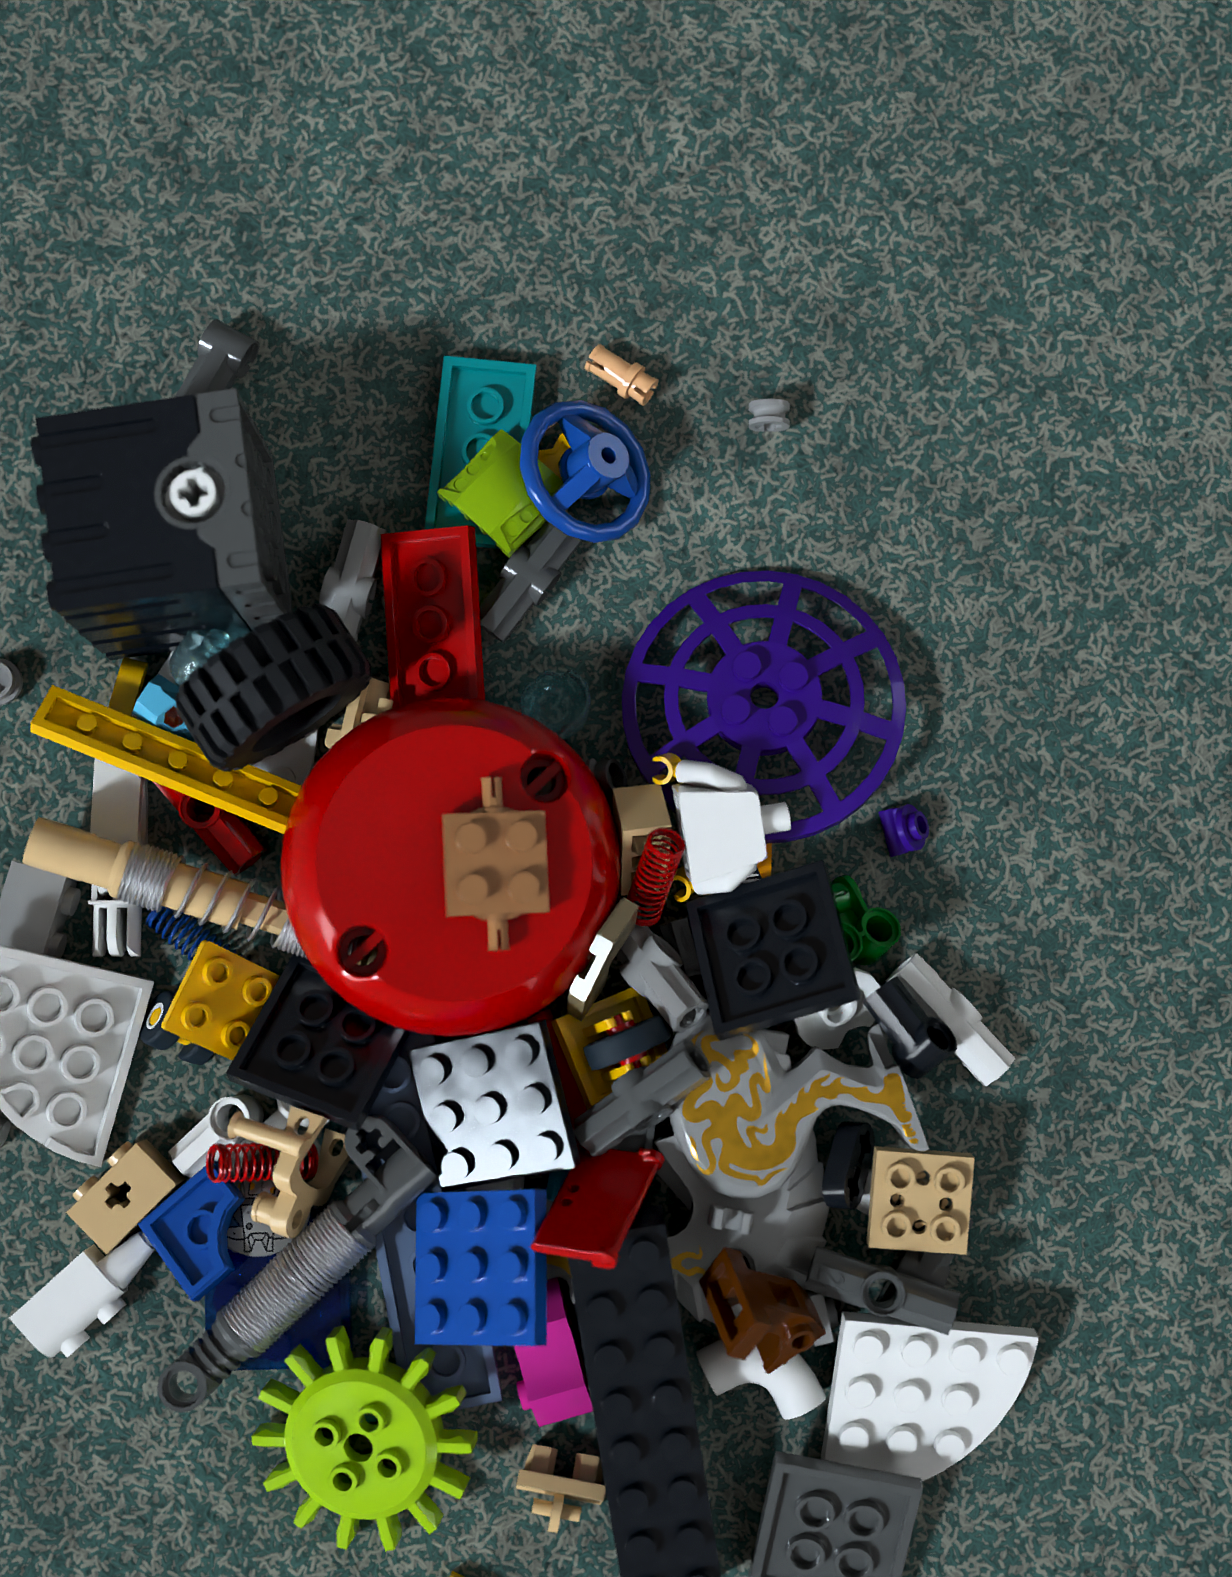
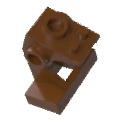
M724 1247L699 1280L728 1357L746 1360L757 1346L764 1363L763 1368L766 1373L770 1374L781 1365H785L788 1360L798 1353L808 1350L816 1340L826 1334L811 1297L795 1280L748 1269L740 1250ZM740 1304L742 1311L736 1318L732 1307Z

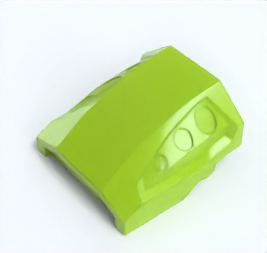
M501 429L444 488H440L437 491V494L444 502L448 501L452 507H457L468 521H473L480 528L484 535L485 533L488 534L496 545L501 548L502 552L510 558L547 520L542 517L527 495L519 468L521 444ZM538 459V467L544 487L552 496L563 484V481Z

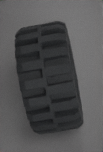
M314 604L311 607L306 605L297 608L294 612L283 613L268 623L264 622L253 628V631L243 637H238L229 643L228 647L208 658L207 662L202 667L194 670L189 675L190 679L183 682L179 687V692L176 693L175 709L211 766L224 772H229L232 769L236 771L244 768L246 765H253L269 755L282 751L288 745L296 743L314 729L321 727L334 715L339 714L346 708L347 704L354 701L361 694L360 691L366 689L369 685V680H371V664L334 609L321 604Z

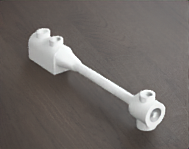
M277 1100L278 1110L263 1123L284 1130L290 1106L292 1105ZM309 1119L302 1120L300 1126L308 1127ZM244 1139L240 1144H241V1145H242L243 1143L251 1144V1143H257V1142H254V1141H251V1140H248V1139ZM250 1149L247 1154L248 1162L251 1160L252 1155ZM234 1150L232 1151V1154H231V1158H232V1174H231V1177L235 1174V1171H234V1161H235V1156H236V1155H235V1153H234ZM242 1150L240 1151V1154H239V1157H240V1169L242 1168V1161H243V1155H244L243 1152H242ZM143 1231L130 1236L128 1240L106 1256L93 1244L78 1255L9 1319L30 1343L45 1356L52 1358L62 1351L68 1358L90 1338L84 1331L85 1328L96 1318L103 1324L107 1323L126 1305L121 1296L128 1290V1285L154 1252L155 1248Z

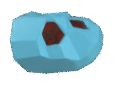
M158 674L148 682L136 700L132 714L145 723L196 743L175 709L176 693L179 692V687Z

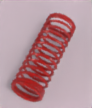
M658 828L648 834L627 899L633 903L638 901L641 904L652 905L654 908L639 906V909L656 912L652 914L638 912L637 915L655 917L649 920L637 918L636 925L651 926L660 919L685 850L683 838L673 830ZM654 836H666L668 838H671L673 841L676 842V844L679 847V850L675 845H673L669 841H666L664 839L652 838ZM657 841L669 844L676 853L662 845H652V842ZM654 847L667 850L671 854L662 853L656 850ZM656 863L665 864V865H667V867H663V866H661V865H659V864H656ZM655 869L665 871V873H661L660 871H657Z
M221 1143L213 1144L209 1148L206 1157L208 1178L212 1183H226L229 1180L234 1183L237 1179L239 1182H243L245 1179L248 1182H251L253 1179L258 1182L261 1178L263 1181H267L269 1178L273 1181L271 1176L273 1168L271 1152L274 1149L275 1168L280 1156V1150L272 1147L269 1149L268 1146L260 1143H243L242 1145L239 1143L234 1145L230 1143L226 1145ZM312 1144L307 1152L309 1162L307 1174L304 1169V1159L300 1164V1174L304 1180L312 1179L318 1170L319 1156L314 1144ZM249 1149H250V1152H251V1154H252V1155H251V1161H250V1171H251V1177H250V1178H248V1176H247V1175H248V1168H249V1165H248V1156H247V1154H248ZM257 1149H258V1151H259V1160H258L259 1177H258V1178L255 1176V1174H256V1169H257V1161H256L255 1153H256V1150H257ZM265 1149L268 1153L266 1158L267 1177L263 1176L265 1169V1160L263 1153ZM217 1150H218V1152H219V1161H218V1172H219V1175H218V1177L216 1178V1177H215V1174H214V1158H215L216 1152H217ZM233 1150H234V1153H235V1155H236V1156H235V1161H234V1171H235V1175H236V1176H235L234 1179L231 1177V1174H232V1158H231V1154H232V1151H233ZM241 1150H242V1152H243V1154H244V1155H243V1161H242V1171H243V1175H244L243 1178H240V1176H239V1175H240V1157H239V1154H240V1151H241Z

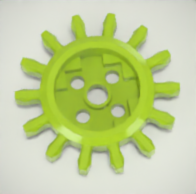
M344 1326L334 1327L326 1338L327 1351L332 1362L331 1365L322 1369L301 1343L284 1360L291 1371L304 1384L305 1388L302 1392L296 1391L272 1378L261 1390L258 1399L287 1413L288 1417L286 1424L261 1423L251 1436L252 1446L285 1448L288 1461L278 1464L270 1472L263 1485L267 1492L283 1488L291 1482H299L302 1488L309 1494L299 1506L293 1522L300 1529L313 1521L323 1506L341 1515L337 1528L338 1548L345 1550L348 1548L359 1530L360 1519H375L385 1551L395 1550L402 1537V1526L397 1513L406 1508L429 1534L438 1528L444 1514L425 1492L428 1485L461 1499L470 1477L443 1464L440 1460L442 1453H472L478 1441V1431L444 1429L441 1415L453 1412L458 1408L467 1392L463 1384L446 1388L442 1392L431 1396L429 1391L420 1382L429 1373L436 1352L428 1347L416 1355L409 1369L405 1370L388 1360L393 1346L391 1328H381L370 1345V1358H354L350 1340ZM371 1413L375 1415L379 1424L373 1425L365 1420L364 1414ZM321 1427L330 1429L334 1438L324 1437ZM353 1434L366 1436L372 1443L373 1452L369 1454L357 1453L350 1446L349 1436ZM382 1459L392 1460L396 1464L397 1469L391 1470L383 1465ZM342 1473L348 1474V1475L350 1476V1478L347 1477V1476H345V1475H343Z

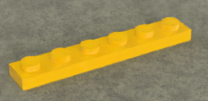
M54 685L50 687L30 723L31 733L282 834L285 832L290 810L301 788V785L252 765H246L244 768L236 771L232 769L229 772H224L211 766L197 743Z

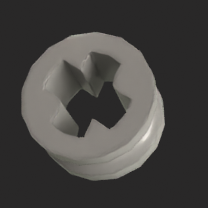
M758 399L749 403L748 411L753 413L754 416L748 422L749 429L757 432H780L790 428V420L785 418V413L790 411V403L782 399Z

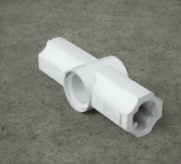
M914 953L885 980L888 982L897 976L928 1017L932 1016L940 1019L951 1029L957 1042V1049L953 1054L983 1086L987 1087L990 1083L1001 1077L1016 1059L981 1022L983 1018L977 1009L955 988L950 989L937 972L918 953Z

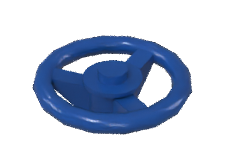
M582 400L555 402L534 415L521 440L519 468L527 495L542 517L565 535L592 543L619 539L636 527L649 502L651 474L643 448L629 427L606 408ZM588 422L597 424L607 433H603L602 431H600ZM559 423L570 448L562 454L559 463L563 484L551 496L542 481L538 467L539 444L547 429ZM607 488L631 499L625 512L608 523L593 525L576 520L565 512L579 498L595 499L601 496Z

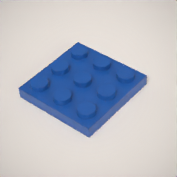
M546 1190L421 1193L416 1198L415 1344L547 1345V1253L535 1252L531 1249V1244L546 1217Z

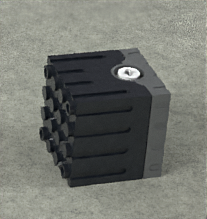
M237 388L196 394V397L192 394L36 418L38 436L31 438V450L37 467H41L43 484H37L36 498L41 513L43 515L46 514L48 532L41 534V545L44 557L48 563L51 562L53 580L46 583L48 602L53 611L64 617L67 624L78 629L79 634L91 642L94 648H97L101 653H106V657L110 661L123 659L124 657L131 658L193 648L184 646L204 647L230 643L238 637L253 631V628L264 622L268 623L283 613L293 612L273 455L269 451L263 436L259 433V429L253 418H251L244 401L240 398ZM201 638H209L206 642L200 641Z

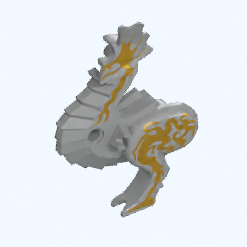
M706 1011L707 1016L695 1026L682 1033L676 1032L668 1051L684 1040L692 1041L705 1054L711 1065V1078L671 1106L672 1113L669 1117L674 1135L662 1138L660 1135L654 1138L658 1147L657 1151L664 1156V1163L656 1173L690 1210L682 1224L675 1229L667 1230L666 1233L677 1300L699 1323L704 1318L715 1323L699 1280L724 1247L740 1250L742 1255L747 1258L748 1269L795 1280L805 1291L807 1290L805 1289V1283L816 1246L824 1248L827 1242L822 1235L830 1207L826 1205L823 1199V1162L818 1161L816 1139L813 1131L817 1117L825 1109L835 1105H845L866 1111L889 1122L895 1128L898 1137L907 1146L918 1151L929 1150L899 1066L895 1065L892 1061L879 1024L872 1026L868 1032L869 1063L865 1066L846 1065L816 1046L812 1047L797 1064L791 1066L790 1057L786 1054L789 1035L782 1031L760 1029L720 1041L715 1036L710 1011ZM547 1198L546 1215L553 1204V1201ZM547 1254V1280L554 1277L565 1279L570 1287L572 1302L575 1304L568 1257ZM740 1304L732 1307L736 1318L742 1311Z

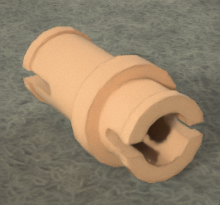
M598 344L589 355L593 362L588 360L585 364L586 371L595 374L616 387L618 395L624 399L632 397L642 406L647 404L654 394V391L650 389H656L659 383L657 378L645 373L644 366L638 362L630 364L606 349L602 344Z

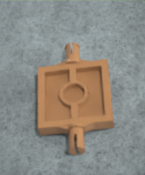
M491 777L481 778L483 808L471 813L442 815L446 917L473 916L487 920L488 951L498 950V931L499 950H510L508 919L523 913L549 912L545 811H516L503 807L502 777H494L492 779L493 797Z

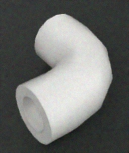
M718 1340L696 1351L700 1365L716 1396L745 1383L759 1384L771 1394L782 1418L785 1420L808 1413L819 1406L826 1398L815 1373L799 1353L788 1360L785 1365H781L768 1374L763 1368L764 1363L757 1346L746 1360L728 1357L722 1340Z

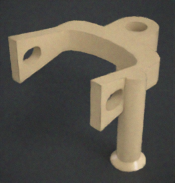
M290 1106L285 1130L246 1118L242 1111H237L233 1114L227 1127V1134L230 1139L239 1136L281 1150L273 1171V1182L280 1190V1193L276 1197L269 1192H261L253 1203L251 1218L257 1223H264L270 1226V1230L273 1233L290 1239L295 1238L302 1231L312 1206H322L328 1201L335 1183L351 1159L345 1149V1135L325 1128L318 1170L313 1180L305 1183L300 1174V1164L328 1119ZM308 1118L309 1126L307 1131L299 1135L298 1128L301 1121ZM343 1140L344 1145L341 1153L338 1156H333L334 1145L336 1142Z

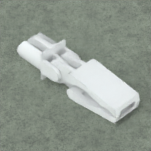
M95 758L90 824L91 834L120 844L131 840L147 845L148 779ZM92 885L91 900H88V904L94 906L93 957L105 956L107 947L112 957H122L125 954L126 947L131 957L141 956L142 906L138 907L137 904H128L127 901H118L114 897H112V900H103V896L110 895L108 890Z

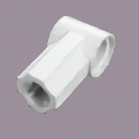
M244 1094L221 1098L214 1102L209 1110V1114L168 1151L171 1155L172 1163L183 1175L192 1178L206 1165L207 1152L213 1144L221 1143L226 1145L230 1143L234 1145L241 1143L245 1139L239 1136L234 1139L228 1137V1114L233 1105L241 1108L244 1117L263 1123L264 1113L259 1101L252 1096ZM218 1150L216 1152L214 1161H219Z

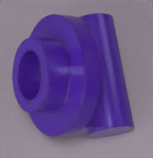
M906 804L899 808L895 807L878 812L890 857L906 854L909 851L921 850L924 847L925 840L929 835V825L921 811H918L911 804Z

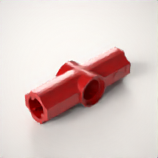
M153 782L179 812L182 821L194 829L229 871H233L234 876L251 867L267 850L237 815L214 806L215 809L211 818L205 822H200L194 813L195 805L199 801L198 799Z

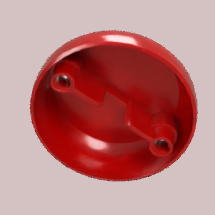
M459 697L431 698L397 706L357 725L335 742L315 764L297 794L283 835L281 853L282 892L289 921L306 957L324 981L348 1003L372 1018L396 1028L419 1034L438 1036L475 1035L504 1028L528 1018L548 1006L573 984L576 975L581 974L595 955L589 949L597 933L615 908L620 879L619 841L612 812L596 778L576 751L554 731L530 716L510 707L492 702ZM534 770H542L543 772L528 785V774ZM491 777L492 797V779L494 777H502L503 807L516 811H545L549 912L523 913L508 919L510 950H499L498 931V950L488 951L487 920L473 916L446 917L442 815L471 813L483 808L481 778ZM552 779L553 785L550 793L537 795L536 793ZM361 936L368 937L349 955L348 949L352 940ZM377 945V956L373 962L367 965H358L357 963Z

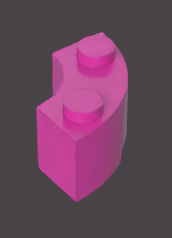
M558 1277L547 1280V1345L514 1346L523 1380L516 1382L520 1403L524 1411L532 1409L539 1427L593 1411L581 1353L578 1354L570 1326L573 1325Z

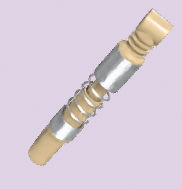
M41 817L36 820L23 856V864L105 888L110 896L117 898L118 901L122 900L123 902L127 901L128 904H137L138 907H146L147 910L151 908L152 911L156 910L157 913L160 912L162 906L173 909L175 919L183 912L186 915L198 918L199 926L203 925L206 921L222 925L224 934L231 928L237 930L239 923L247 925L246 937L248 941L254 939L259 929L270 932L272 949L277 947L278 951L282 949L283 952H291L292 955L296 953L297 956H305L308 959L296 939L287 915L285 902L281 901V886L276 887L271 896L267 897L258 894V881L256 878L247 883L234 879L232 870L225 875L210 871L208 862L200 868L187 865L183 855L178 857L177 853L173 854V852L169 853L168 850H159L158 847H150L149 844L145 845L139 841L134 842L131 840L120 844L98 837L89 831ZM361 936L352 940L348 949L349 955L368 937ZM377 945L357 964L367 965L373 962L377 956Z

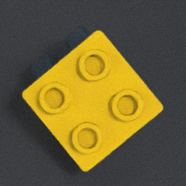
M203 940L177 992L164 991L158 994L149 1004L140 1030L141 1040L158 1050H166L176 1042L183 1044L184 1046L179 1053V1058L192 1064L203 1065L215 1053L233 1061L280 976L213 942Z

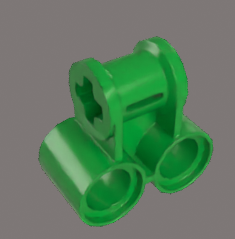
M848 875L839 876L833 880L832 887L851 960L864 966L872 965L899 940L901 936L899 921L887 909L875 907L868 910L854 879Z

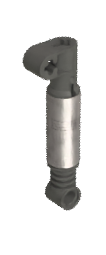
M372 1114L367 1115L359 1132L348 1128L344 1139L346 1152L366 1174L367 1178L344 1200H334L330 1205H327V1209L324 1208V1212H320V1215H317V1219L309 1222V1226H306V1229H302V1233H299L296 1239H292V1243H288L287 1247H283V1251H279L277 1257H273V1260L266 1263V1267H262V1270H259L255 1277H251V1281L244 1284V1288H240L236 1295L233 1294V1298L226 1301V1305H222L217 1311L216 1322L212 1324V1330L207 1329L202 1335L203 1339L198 1338L193 1343V1347H188L175 1361L165 1368L159 1377L157 1385L158 1396L163 1405L172 1411L180 1413L193 1410L222 1384V1379H227L231 1375V1370H237L241 1366L240 1361L245 1362L248 1358H257L263 1352H266V1349H269V1345H273V1342H276L280 1335H284V1331L291 1328V1325L295 1324L298 1318H302V1314H306V1311H309V1307H313V1304L320 1300V1296H324V1292H329V1288H333V1283L337 1284V1279L342 1280V1276H345V1273H349V1269H353V1266H356V1262H360V1259H363V1255L371 1252V1249L376 1246V1236L439 1177L431 1163L391 1120L382 1115ZM363 1129L367 1132L378 1129L381 1132L382 1136L379 1138L378 1144L382 1149L393 1140L401 1146L378 1169L370 1162L380 1151L375 1147L369 1150L363 1148L361 1144L366 1139L362 1133ZM187 1371L196 1377L198 1382L197 1393L188 1394L179 1388L177 1384L178 1372Z

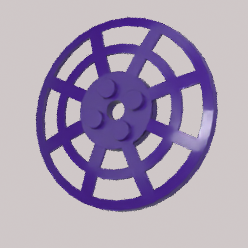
M769 570L739 572L714 578L688 590L669 603L648 625L635 645L625 672L622 691L623 729L630 755L647 785L655 784L652 777L661 775L660 772L667 768L664 762L653 761V758L656 756L673 753L680 758L684 756L687 760L713 763L697 747L719 734L729 745L740 750L735 773L742 775L746 784H751L757 790L758 795H780L797 791L807 786L810 787L822 812L809 818L791 822V830L764 835L766 844L786 843L814 836L840 824L859 810L880 788L893 766L904 733L906 716L904 681L897 658L884 633L870 616L847 596L821 582L797 574ZM770 581L783 583L778 605H746L720 613L706 595L719 588L744 582ZM801 589L817 593L838 604L857 619L866 632L843 642L823 622L805 612L796 610ZM689 604L703 624L696 628L682 643L670 667L644 664L643 661L647 650L659 631L678 611ZM752 618L774 619L768 641H757L744 645L729 626L734 622ZM792 624L800 625L813 632L830 648L807 660L801 653L787 646ZM710 635L715 638L726 654L718 662L712 674L684 669L696 648ZM875 648H878L884 659L891 682L893 705L891 721L864 712V686L859 667L854 658ZM842 665L849 684L850 707L823 700L821 683L818 676ZM638 682L665 685V716L673 740L650 756L643 744L637 722L636 689ZM679 688L707 693L709 717L687 731L683 725L679 710ZM759 688H768L777 695L778 701L773 707L762 709L752 703L751 694ZM821 719L845 726L835 746L824 758L817 761L805 741L814 729L817 720ZM861 731L886 740L882 754L870 774L850 795L840 801L826 775L833 771L846 757L856 741L858 732ZM786 751L790 753L800 770L797 774L782 778H754L759 756L776 755ZM668 783L663 784L661 787L666 806L676 814L672 786Z

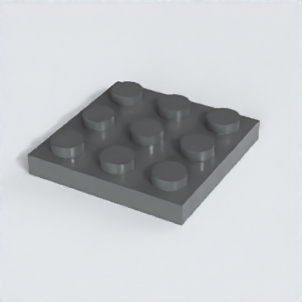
M775 1451L748 1577H902L923 1491L921 1478Z

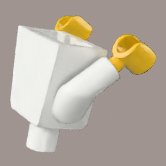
M665 753L653 758V761L664 762L668 767V775L652 777L655 784L663 785L675 780L681 783L672 785L679 835L685 842V850L683 852L684 866L677 869L674 880L682 881L686 888L680 889L674 895L675 900L678 902L686 901L694 892L699 895L733 891L756 871L758 862L764 861L767 858L764 835L791 830L790 815L786 802L760 806L757 790L751 784H746L742 775L713 763L681 760L680 757L673 753Z

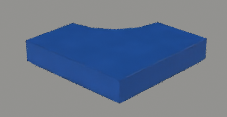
M214 1161V1174L216 1178L219 1175L218 1161ZM206 1165L138 1223L191 1301L197 1302L235 1270L228 1253L227 1232L233 1214L245 1200L237 1186L230 1180L226 1183H212L208 1178Z

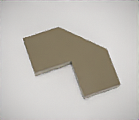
M626 898L620 900L601 927L589 949L595 955L581 974L576 975L569 990L567 1013L580 1021L583 1020L605 987L611 962L635 928L639 906Z

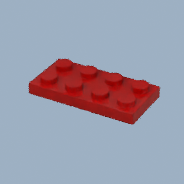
M465 525L381 534L390 700L393 701L392 708L431 698L459 697L485 701L475 527Z

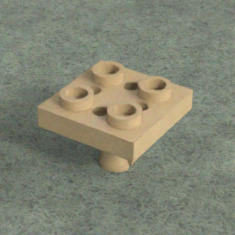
M874 1146L866 1240L868 1247L967 1255L975 1157L971 1153L933 1150L918 1151L915 1149ZM924 1171L929 1173V1180L924 1179L926 1177ZM946 1197L952 1200V1204L948 1209H945V1206L948 1204ZM890 1198L893 1200V1202H896L899 1198L900 1205H892L890 1203ZM914 1224L916 1228H921L922 1226H925V1228L917 1232L913 1230L912 1226Z

